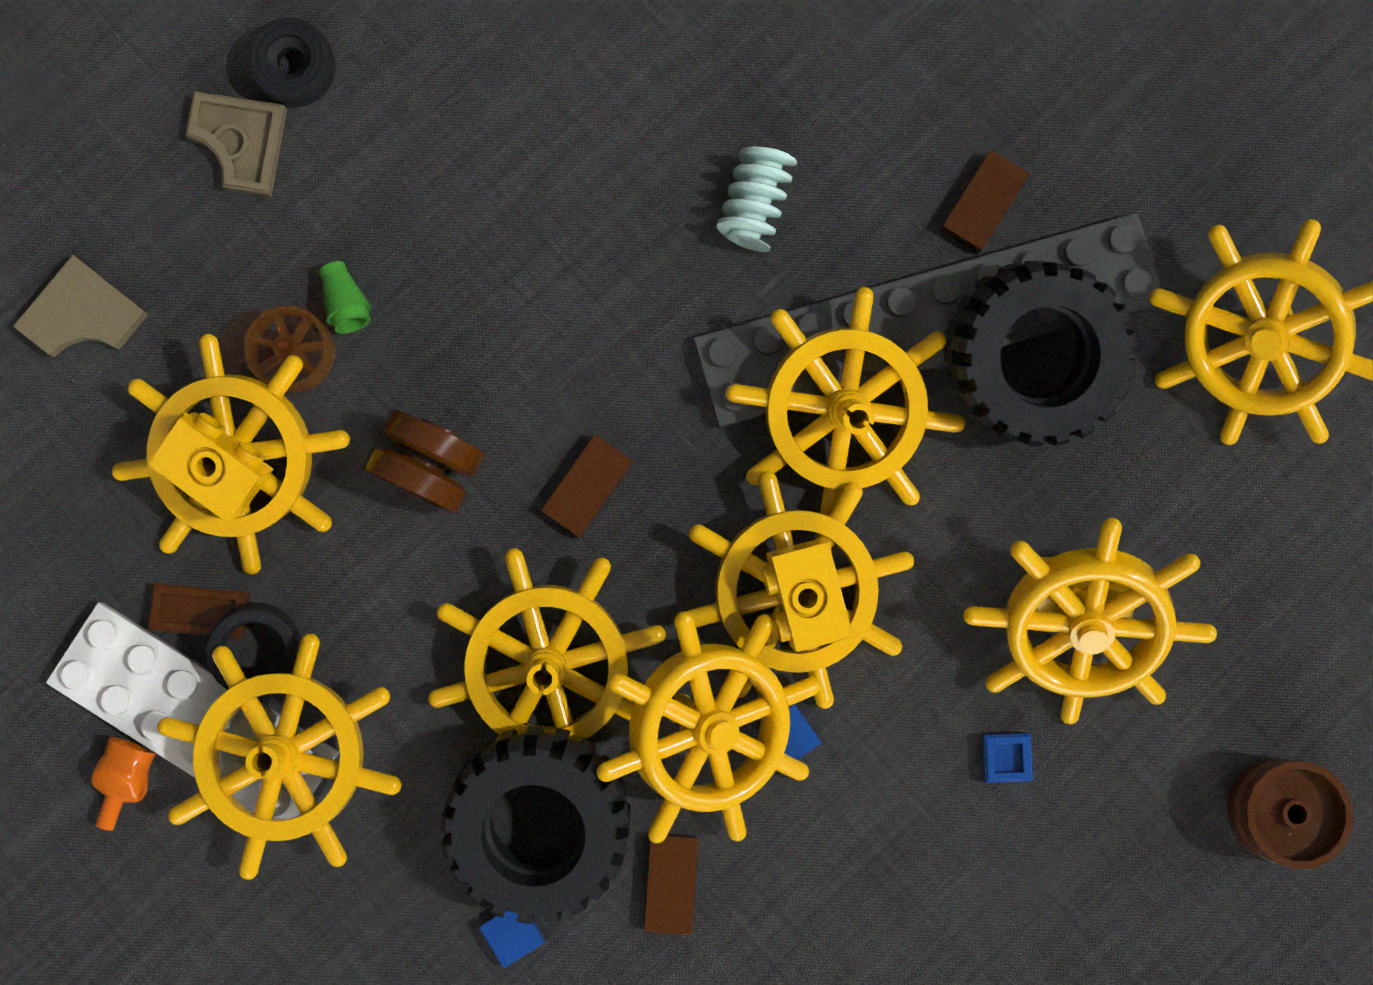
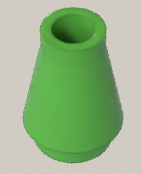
M334 261L322 266L318 273L322 281L327 323L334 326L335 332L339 334L352 333L367 326L371 321L369 315L371 305L347 271L345 263Z

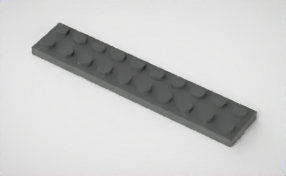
M1134 213L872 287L870 289L873 292L874 298L868 331L892 341L904 352H907L934 331L943 332L947 339L945 346H951L952 334L946 333L950 319L957 321L962 311L957 305L964 294L972 296L977 290L975 283L985 275L993 277L998 274V268L1009 264H1024L1025 261L1054 262L1084 269L1096 275L1098 282L1107 283L1117 293L1114 299L1116 303L1126 305L1129 313L1154 306L1149 301V294L1154 289L1162 288L1138 213ZM855 293L787 311V313L806 338L829 329L850 328ZM1033 309L1022 315L1011 326L1004 338L1001 349L1073 329V326L1064 314L1054 309ZM770 317L695 337L694 344L719 429L766 416L765 407L730 402L726 398L725 392L728 386L732 384L768 388L777 366L791 350L771 323ZM944 347L917 367L919 372L950 364L944 361ZM846 349L832 351L820 356L839 384H841ZM865 351L859 387L889 364L879 356ZM806 369L800 373L791 389V392L825 396Z

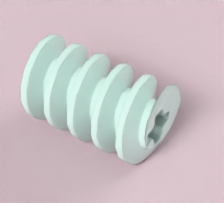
M756 146L745 147L740 150L738 158L742 165L735 167L733 177L737 182L730 184L728 188V195L731 200L725 201L722 207V211L727 217L718 220L717 229L722 235L739 246L754 251L769 252L771 246L760 240L761 235H775L776 228L765 221L766 218L781 217L782 211L771 205L772 200H786L787 194L776 186L777 183H791L793 177L783 171L782 167L796 166L797 161L788 153L777 149Z

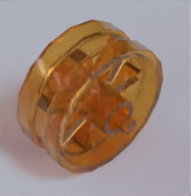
M280 305L264 311L252 322L245 336L244 355L251 372L266 384L271 380L265 375L266 371L290 355L298 356L303 362V368L310 375L305 380L292 383L286 393H302L315 388L327 378L334 364L335 344L329 329L315 315L298 306ZM288 316L303 318L293 336H289L283 318ZM273 322H275L280 335L274 341L262 337L264 330ZM313 323L319 330L323 340L300 343ZM258 344L272 348L275 352L273 356L259 364L257 359ZM323 350V356L315 369L305 359L307 352Z

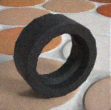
M248 603L228 611L212 630L206 647L207 665L216 682L226 690H229L227 683L213 660L212 653L214 649L218 646H226L230 634L236 628L246 623H260L269 626L278 634L282 642L283 656L280 664L268 674L292 673L301 638L293 620L282 610L265 603Z

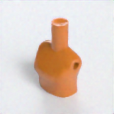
M108 738L104 754L97 762L91 778L93 787L105 795L95 822L96 827L113 831L123 803H137L145 797L148 789L150 766L156 755L154 751L124 739Z

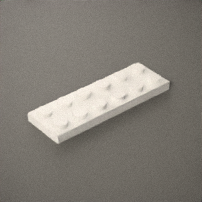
M100 602L97 603L46 682L54 689L194 778V744L161 735L157 729V724L162 718L171 717L200 725L212 704L227 691L216 682L208 668L110 606ZM261 703L274 728L277 730L280 714ZM240 708L232 716L224 731L259 740ZM297 726L295 735L304 731V729ZM321 742L305 753L335 760L339 751L325 742ZM219 750V765L223 778L245 765L246 757ZM300 772L313 794L323 777ZM263 778L233 794L240 804L252 812L255 811ZM282 782L273 818L297 817L301 813Z

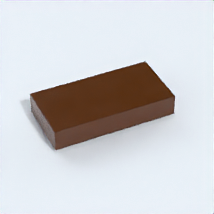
M990 150L941 230L980 254L1030 173Z
M594 435L541 511L581 538L634 463L633 460L597 435Z
M153 583L148 630L210 636L216 624L228 611L250 602L251 593ZM247 623L236 628L229 638L245 639Z
M667 835L661 843H650L644 932L692 935L699 837Z

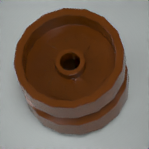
M391 409L381 431L386 439L405 450L403 454H400L383 446L372 447L362 469L393 486L457 515L467 492L460 483L443 474L447 469L464 477H475L486 454L461 440V437L438 424L424 418L418 419L396 409Z
M1284 758L1264 759L1247 767L1234 781L1227 800L1228 822L1236 840L1252 855L1291 869H1314L1332 861L1347 845L1354 826L1353 803L1344 784L1328 769L1308 761ZM1291 807V814H1288V810Z

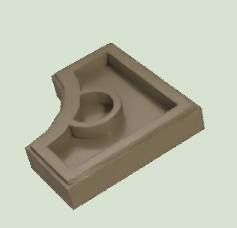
M194 91L186 137L191 141L207 146L216 155L222 168V187L230 192L272 197L287 115L286 107L281 104Z
M72 255L13 327L48 355L55 357L66 347L83 341L105 342L120 350L149 314L79 258Z

